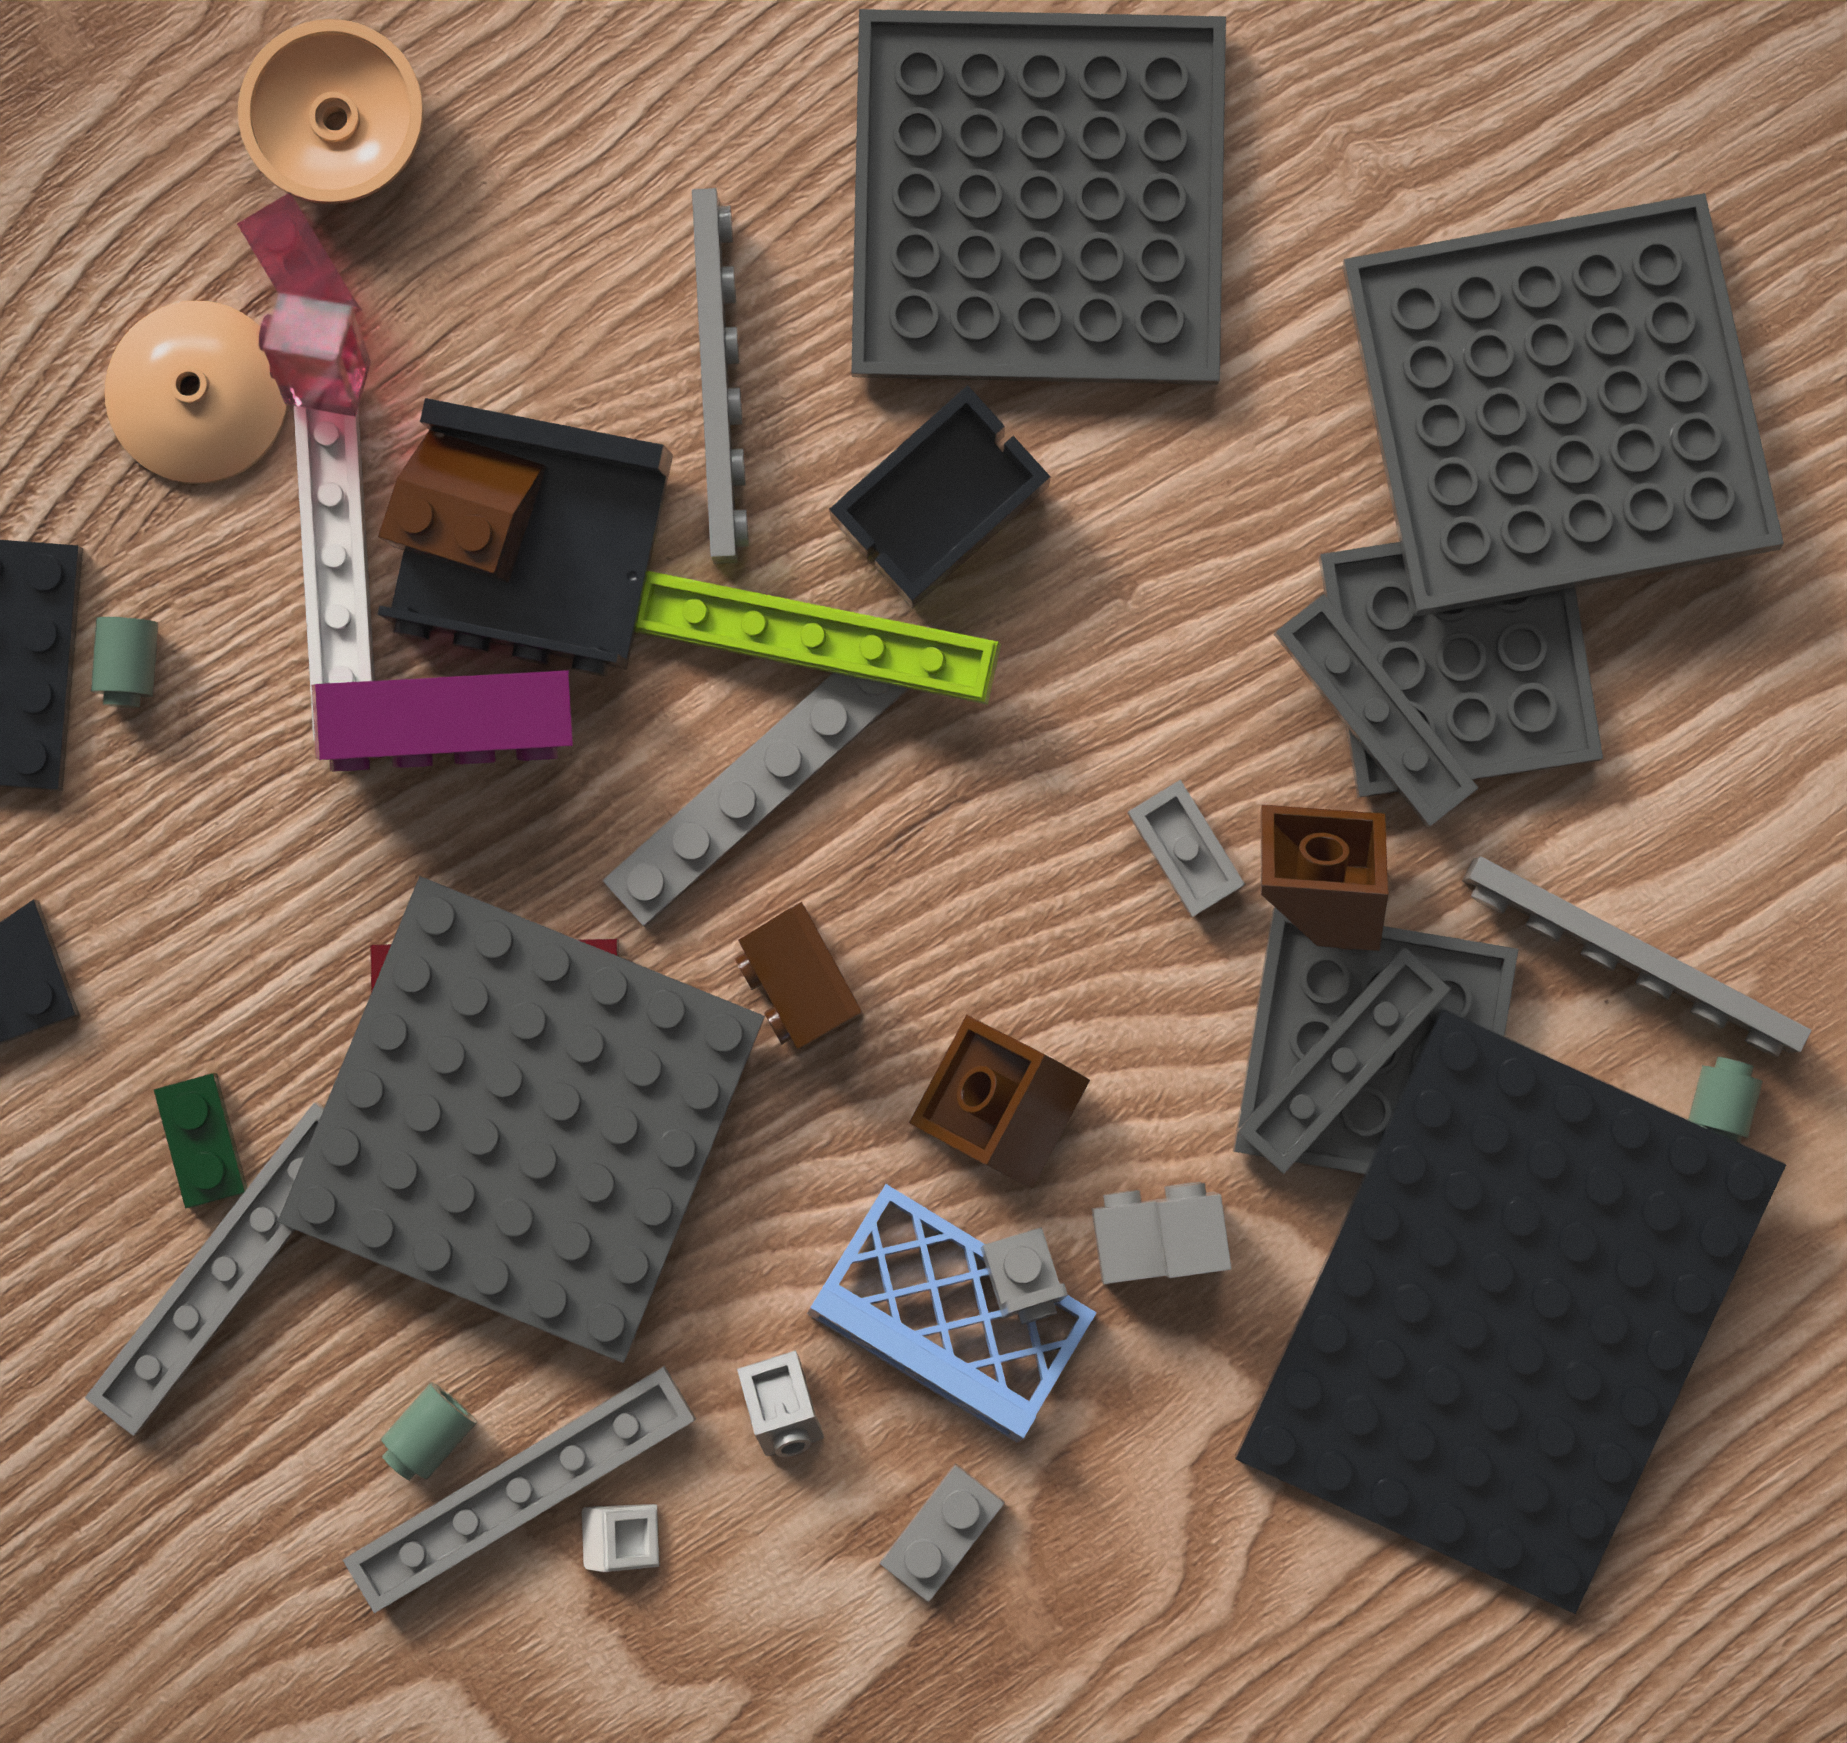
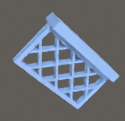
M885 1184L807 1314L1016 1443L1019 1442L1027 1434L1036 1418V1414L1097 1312L1068 1295L1062 1301L1054 1303V1305L1078 1318L1065 1340L1041 1345L1036 1322L1034 1321L1027 1323L1032 1348L999 1355L991 1320L1002 1318L1000 1310L988 1313L980 1278L987 1277L989 1274L987 1268L977 1269L974 1257L975 1255L984 1261L981 1247L985 1244ZM888 1203L911 1216L916 1236L915 1241L885 1248L882 1247L877 1221ZM922 1224L940 1235L925 1238ZM871 1234L874 1250L858 1254L867 1237ZM952 1241L962 1247L969 1273L935 1280L927 1246ZM919 1248L927 1283L893 1291L885 1256ZM877 1258L885 1293L860 1298L839 1284L851 1264ZM971 1280L980 1315L946 1323L938 1288ZM929 1291L938 1325L914 1331L901 1323L895 1298ZM887 1301L891 1316L871 1304ZM982 1323L990 1358L966 1363L954 1355L948 1331ZM940 1333L943 1348L925 1338V1336ZM1059 1349L1047 1369L1043 1353ZM1035 1355L1041 1381L1029 1401L1007 1388L1001 1363ZM992 1365L996 1381L978 1369Z

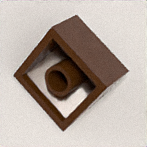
M429 430L396 479L378 537L394 548L509 583L546 466Z
M1261 805V895L1316 946L1345 950L1380 951L1388 901L1385 813Z
M802 902L794 905L738 940L744 953L734 959L751 990L763 985L774 1007L765 1011L764 1014L781 1044L792 1039L797 1049L800 1050L864 1015Z
M966 1014L909 1123L994 1170L1033 1189L1090 1079L1046 1054Z

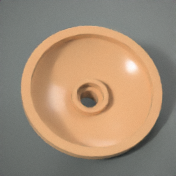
M323 19L302 23L272 39L258 53L249 66L238 100V121L241 137L246 150L258 169L269 181L284 192L299 199L320 204H341L357 201L380 191L390 184L403 171L412 158L423 126L424 108L420 85L403 53L390 40L377 31L359 23L340 19ZM334 112H343L347 115V122L340 130H330L326 127L327 118Z
M185 301L162 307L150 313L136 323L122 338L107 370L105 405L111 427L117 439L131 457L143 467L175 482L208 484L232 478L246 471L269 451L278 438L287 416L289 380L283 358L277 346L254 320L242 312L220 303ZM192 375L199 377L200 388L197 393L191 396L182 395L180 392L182 380Z

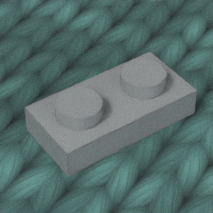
M1181 780L1127 812L1191 918L1245 885Z
M955 1463L881 1559L880 1565L929 1602L1003 1506L1004 1501Z

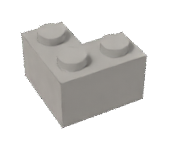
M1192 1182L1165 1186L1166 1198L1141 1201L1140 1190L1103 1195L1105 1207L1091 1208L1102 1283L1110 1284L1160 1276L1175 1278L1232 1270L1221 1194L1216 1192L1206 1193L1205 1183Z

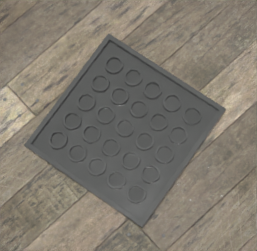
M859 9L852 377L1218 385L1220 381L1226 16Z
M1705 193L1344 259L1342 268L1415 617L1780 550L1783 546L1784 541Z
M419 876L282 1209L278 1223L624 1363L765 1016Z

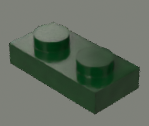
M217 1073L153 1089L185 1209L244 1193L247 1189V1184Z

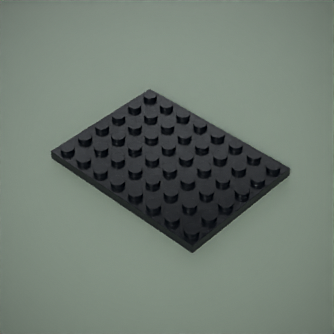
M1441 1008L1238 1447L1235 1459L1576 1614L1786 1164Z

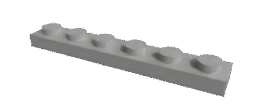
M716 188L692 189L710 554L713 564L738 563L737 547L749 546L747 510H735L734 486L745 485V461L743 449H732L731 425H742L740 388H729L728 364H739L737 327H726L725 304L736 303L734 266L723 267L722 243L733 242L731 205H719Z
M832 673L602 881L637 920L646 927L905 694L909 688Z
M1481 856L1473 859L1462 880L1475 888L1471 898L1500 913H1504L1507 906H1510L1529 916V919L1525 926L1555 942H1559L1563 934L1585 945L1580 955L1589 961L1611 971H1614L1617 963L1639 974L1635 984L1666 1000H1669L1672 992L1694 1003L1690 1013L1721 1029L1724 1028L1727 1021L1749 1032L1745 1042L1771 1056L1778 1058L1782 1049L1788 1053L1801 1052L1812 1031Z
M318 1102L312 1104L86 1395L85 1399L133 1436L141 1431L296 1231V1229L278 1223V1219L324 1110V1107Z
M663 1366L343 1559V1562L373 1613H376L692 1423L696 1418L668 1370Z

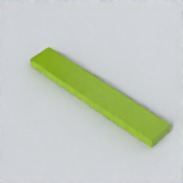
M648 571L635 633L987 705L1001 644L998 641Z

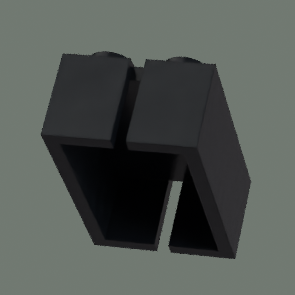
M968 385L829 508L831 520L867 559L876 551L880 554L875 559L876 569L912 609L1042 494L1050 484L1051 476L1014 436L1004 443L1003 452L996 444L1004 438L1005 426Z

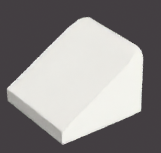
M656 1504L593 1506L582 1509L583 1563L587 1570L611 1572L659 1567Z

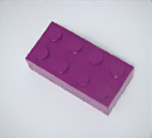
M568 670L311 685L316 759L329 760L330 771L370 770L369 757L392 756V767L395 768L433 766L432 754L454 753V764L496 762L495 750L516 749V760L558 759V747L573 746Z

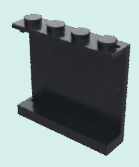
M425 398L420 423L429 430L546 466V470L509 583L404 551L392 606L390 608L379 605L378 615L395 623L393 633L410 638L429 640L432 630L454 635L452 645L469 650L488 653L490 643L513 647L511 657L528 662L547 665L549 656L555 655L573 659L571 669L587 674L605 677L608 674L609 667L627 670L673 454L662 444Z

